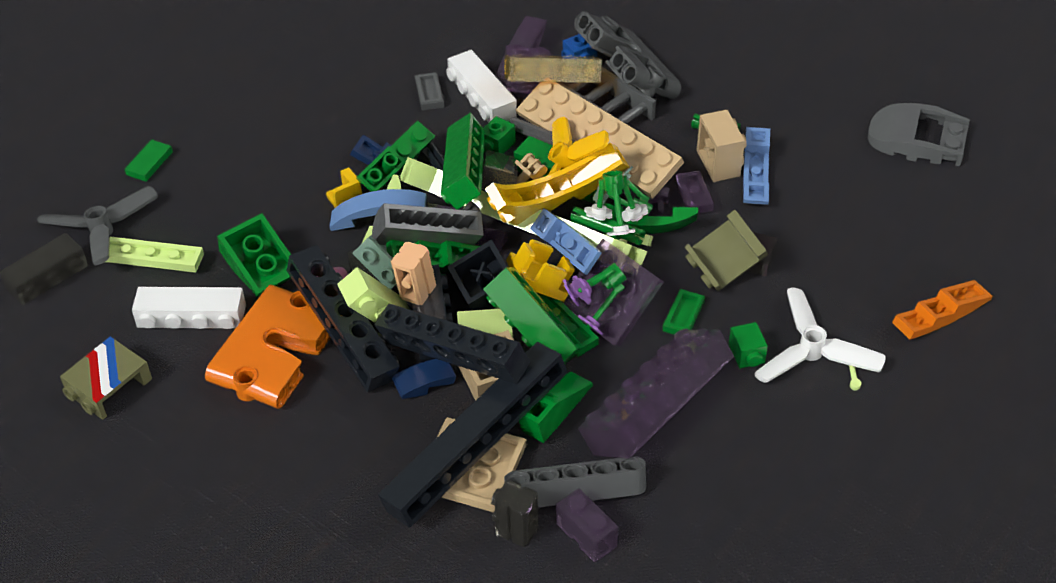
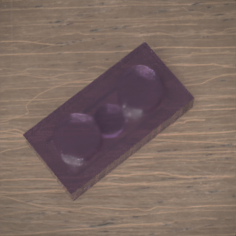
M700 171L676 174V183L686 207H698V213L713 211L714 203Z

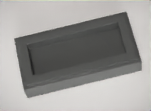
M437 72L415 75L421 110L444 108V100Z

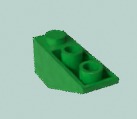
M573 372L567 373L519 420L522 432L545 443L591 389L593 383Z

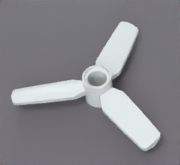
M789 288L787 295L796 328L801 333L800 344L787 348L755 372V377L766 383L805 359L815 361L820 359L822 355L832 361L881 372L885 363V355L839 339H826V331L822 327L817 326L804 292L798 288Z

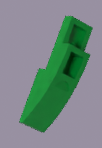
M417 120L391 147L388 146L371 162L356 179L371 192L382 190L390 183L393 175L399 176L402 173L407 158L416 160L418 155L434 140L435 135Z

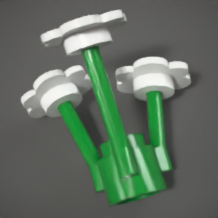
M622 171L605 172L602 174L603 179L598 180L599 193L597 204L592 205V207H585L584 212L587 217H593L600 221L612 218V210L603 205L604 192L607 191V195L614 196L618 225L614 226L613 232H608L607 236H623L624 234L634 233L635 229H629L628 225H623V220L625 222L640 220L644 215L648 214V207L646 204H634L627 184V176L623 175ZM622 189L629 204L623 212L621 211L619 197L622 194Z

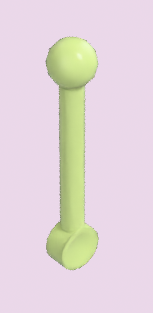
M849 365L852 378L850 388L852 390H859L861 388V381L857 379L855 367Z

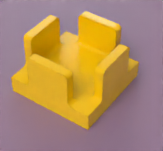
M533 239L530 240L529 244L523 242L517 254L510 252L506 259L508 266L514 267L536 293L565 301L568 292L563 280L569 281L574 272V267L567 257L562 256L557 266L547 263L553 252L552 246Z

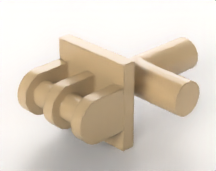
M528 153L520 162L518 160L514 162L523 172L512 184L527 182L530 177L533 180L542 178L547 172V167L541 165V161L535 159L532 153Z

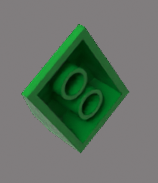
M262 213L217 236L220 253L234 273L257 297L269 285L278 286L291 279L286 271L289 255L291 254Z

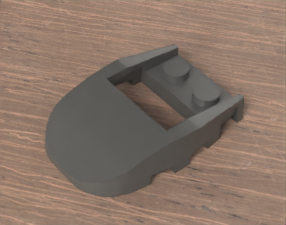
M917 103L892 104L882 108L873 116L868 131V141L876 150L892 156L900 153L907 156L906 160L916 162L917 158L931 159L930 163L941 164L943 159L956 162L955 166H960L970 119L934 105ZM927 117L938 120V124L943 125L939 145L914 139L919 119L925 120Z

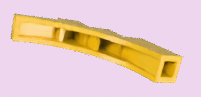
M609 143L605 148L545 177L519 184L501 185L492 183L485 188L489 195L487 200L490 206L495 211L497 210L503 222L517 226L539 210H543V208L551 212L573 196L580 200L598 188V180L603 179V173L614 170L623 172L629 168V165L618 147Z

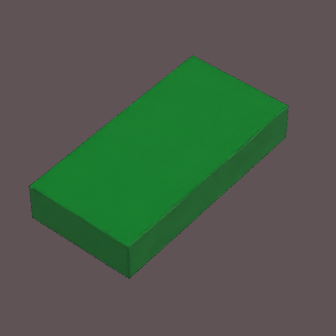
M151 139L125 168L126 175L146 182L173 152L172 147Z
M680 289L663 324V331L688 339L704 304L705 296Z

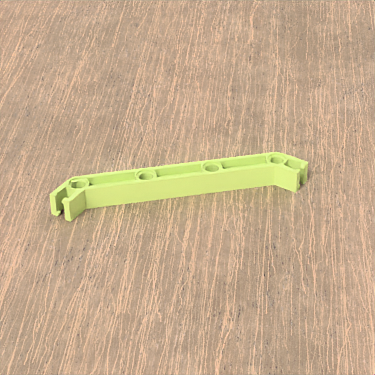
M408 157L399 178L400 181L442 197L440 192L443 171ZM482 187L481 195L473 199L472 202L480 208L481 213L502 221L497 210L495 211L490 206L487 200L489 195L485 187ZM539 210L515 227L535 234L530 228L542 210ZM558 217L601 251L602 254L598 260L609 265L615 263L620 269L638 276L647 251Z

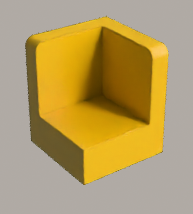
M349 167L340 171L342 185L326 192L327 198L335 208L341 203L362 194L361 182L356 179L357 176Z

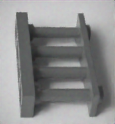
M590 59L586 60L585 75L569 86L555 80L556 83L608 114L623 103L627 104L632 109L617 118L625 124L640 114L650 120L655 118L656 100L634 86L624 83L618 76ZM590 82L598 86L597 89L585 97L576 92ZM607 92L616 97L602 107L593 103Z

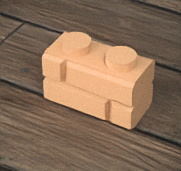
M405 242L399 250L400 253H397L391 261L399 295L402 300L423 305L429 297L428 294H431L436 287L429 250L421 244Z

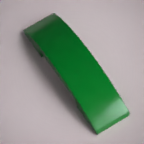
M606 206L612 210V218L610 219L617 221L615 206ZM673 207L672 217L643 216L638 221L630 220L626 224L645 230V234L670 232L697 221L698 207Z

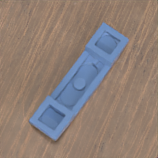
M746 127L745 138L747 146L744 150L743 203L768 205L770 128Z
M388 189L355 196L332 210L329 228L331 231L355 227L356 219L376 215L383 203L426 207L427 195L426 193L413 190Z
M543 208L530 228L541 239L550 243L567 257L570 263L586 275L602 254L590 241L545 208Z

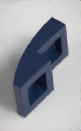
M362 135L350 155L369 165L388 146L391 147L392 145L386 142L382 147L365 135Z
M433 359L400 371L393 375L392 380L401 398L405 399L427 395L429 387L454 384L456 375L450 363Z

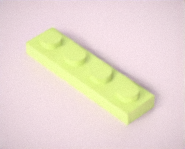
M110 237L109 259L105 262L197 272L204 252L202 247Z

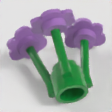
M615 263L587 281L578 278L576 275L572 277L573 281L571 284L566 279L563 280L568 295H570L577 306H580L578 297L587 304L591 303V287L599 282L607 290L614 289L593 317L588 315L584 318L578 315V318L587 325V328H592L600 335L604 333L598 329L601 324L597 321L617 294L625 289L622 283L627 280Z

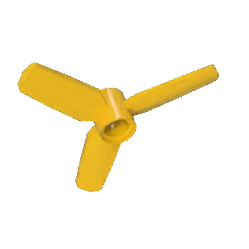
M561 117L552 123L553 146L548 154V159L555 164L548 175L560 171L561 168L564 169L575 164L581 159L605 148L609 142L608 132L603 130L577 140L572 144L568 119Z

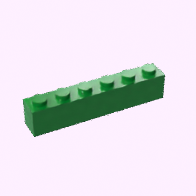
M471 112L449 126L447 130L440 193L443 200L447 204H452L456 210L481 195L485 130Z

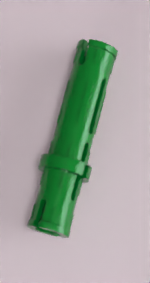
M577 206L573 209V212L577 213V215L571 213L570 217L571 222L604 233L613 232V227L618 226L617 221L606 218L600 221L593 217H587L584 209ZM628 225L629 229H635L634 233L612 236V238L617 240L624 239L636 245H641L643 240L639 239V237H645V230Z

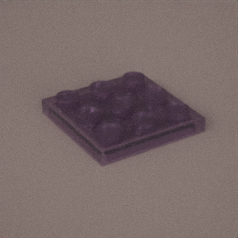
M602 238L597 246L602 254L587 275L580 271L577 277L587 281L613 263L625 275L627 280L622 283L625 289L617 294L597 321L601 324L598 329L604 333L601 336L614 346L620 347L664 281L609 241ZM599 282L591 287L590 304H587L578 297L580 306H577L570 295L566 297L564 302H561L577 317L578 315L584 318L588 315L593 317L614 289L607 290Z

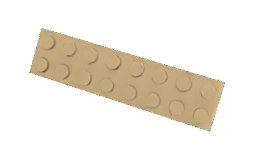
M546 76L516 109L519 116L549 131H552V123L555 120L566 117L571 137L575 141L605 130L609 135L608 144L612 143L617 146L628 163L629 168L633 167L629 172L632 175L629 180L642 193L652 199L684 163L679 155Z

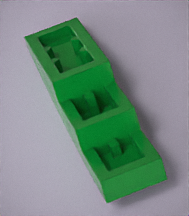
M391 239L386 243L387 253L394 258L397 253H400L399 250L405 242ZM423 240L415 242V244L427 247L431 264H439L441 273H450L449 265L480 247L449 240L441 244Z

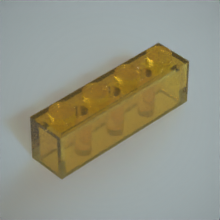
M505 55L504 78L508 81L601 83L602 59L575 56Z

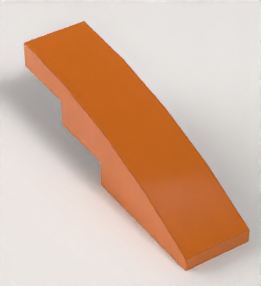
M975 280L940 289L934 298L919 301L914 310L897 314L892 323L911 340L951 324L984 305L993 296Z

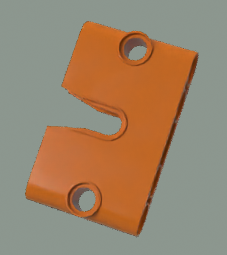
M271 284L264 290L210 361L205 372V379L226 389L236 390L237 397L242 401L247 402L255 399L280 409L302 380L304 374L300 372L302 361L284 349L277 347V345L300 353L319 355L331 337L300 291L291 292Z

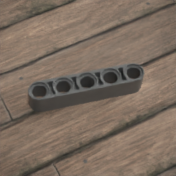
M630 456L512 471L504 477L506 505L511 509L522 510L639 495L646 490V462L640 457Z

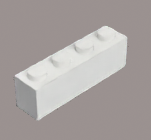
M472 50L448 58L446 72L449 80L454 81L460 93L466 95L470 104L478 109L484 120L490 122L495 116L506 121H510L513 117L517 118L516 99Z
M138 287L132 313L137 328L230 329L236 328L244 318L246 302L242 288Z

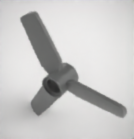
M147 186L109 206L107 209L103 206H94L86 210L84 216L44 214L39 216L37 220L43 224L88 227L91 233L90 246L93 264L100 265L109 259L110 235L113 233L112 223L125 219L157 199L158 195L154 188Z

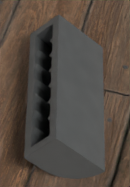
M383 203L377 211L372 229V237L379 245H386L391 239L411 243L423 240L439 244L449 240L475 245L484 235L482 215L478 211Z

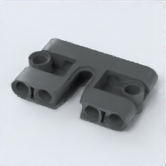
M587 12L578 14L575 19L576 30L593 49L611 57L610 60H606V64L624 83L637 87L650 97L657 94L668 99H675L681 91L679 80L633 31L618 25L614 20L605 15L599 18Z

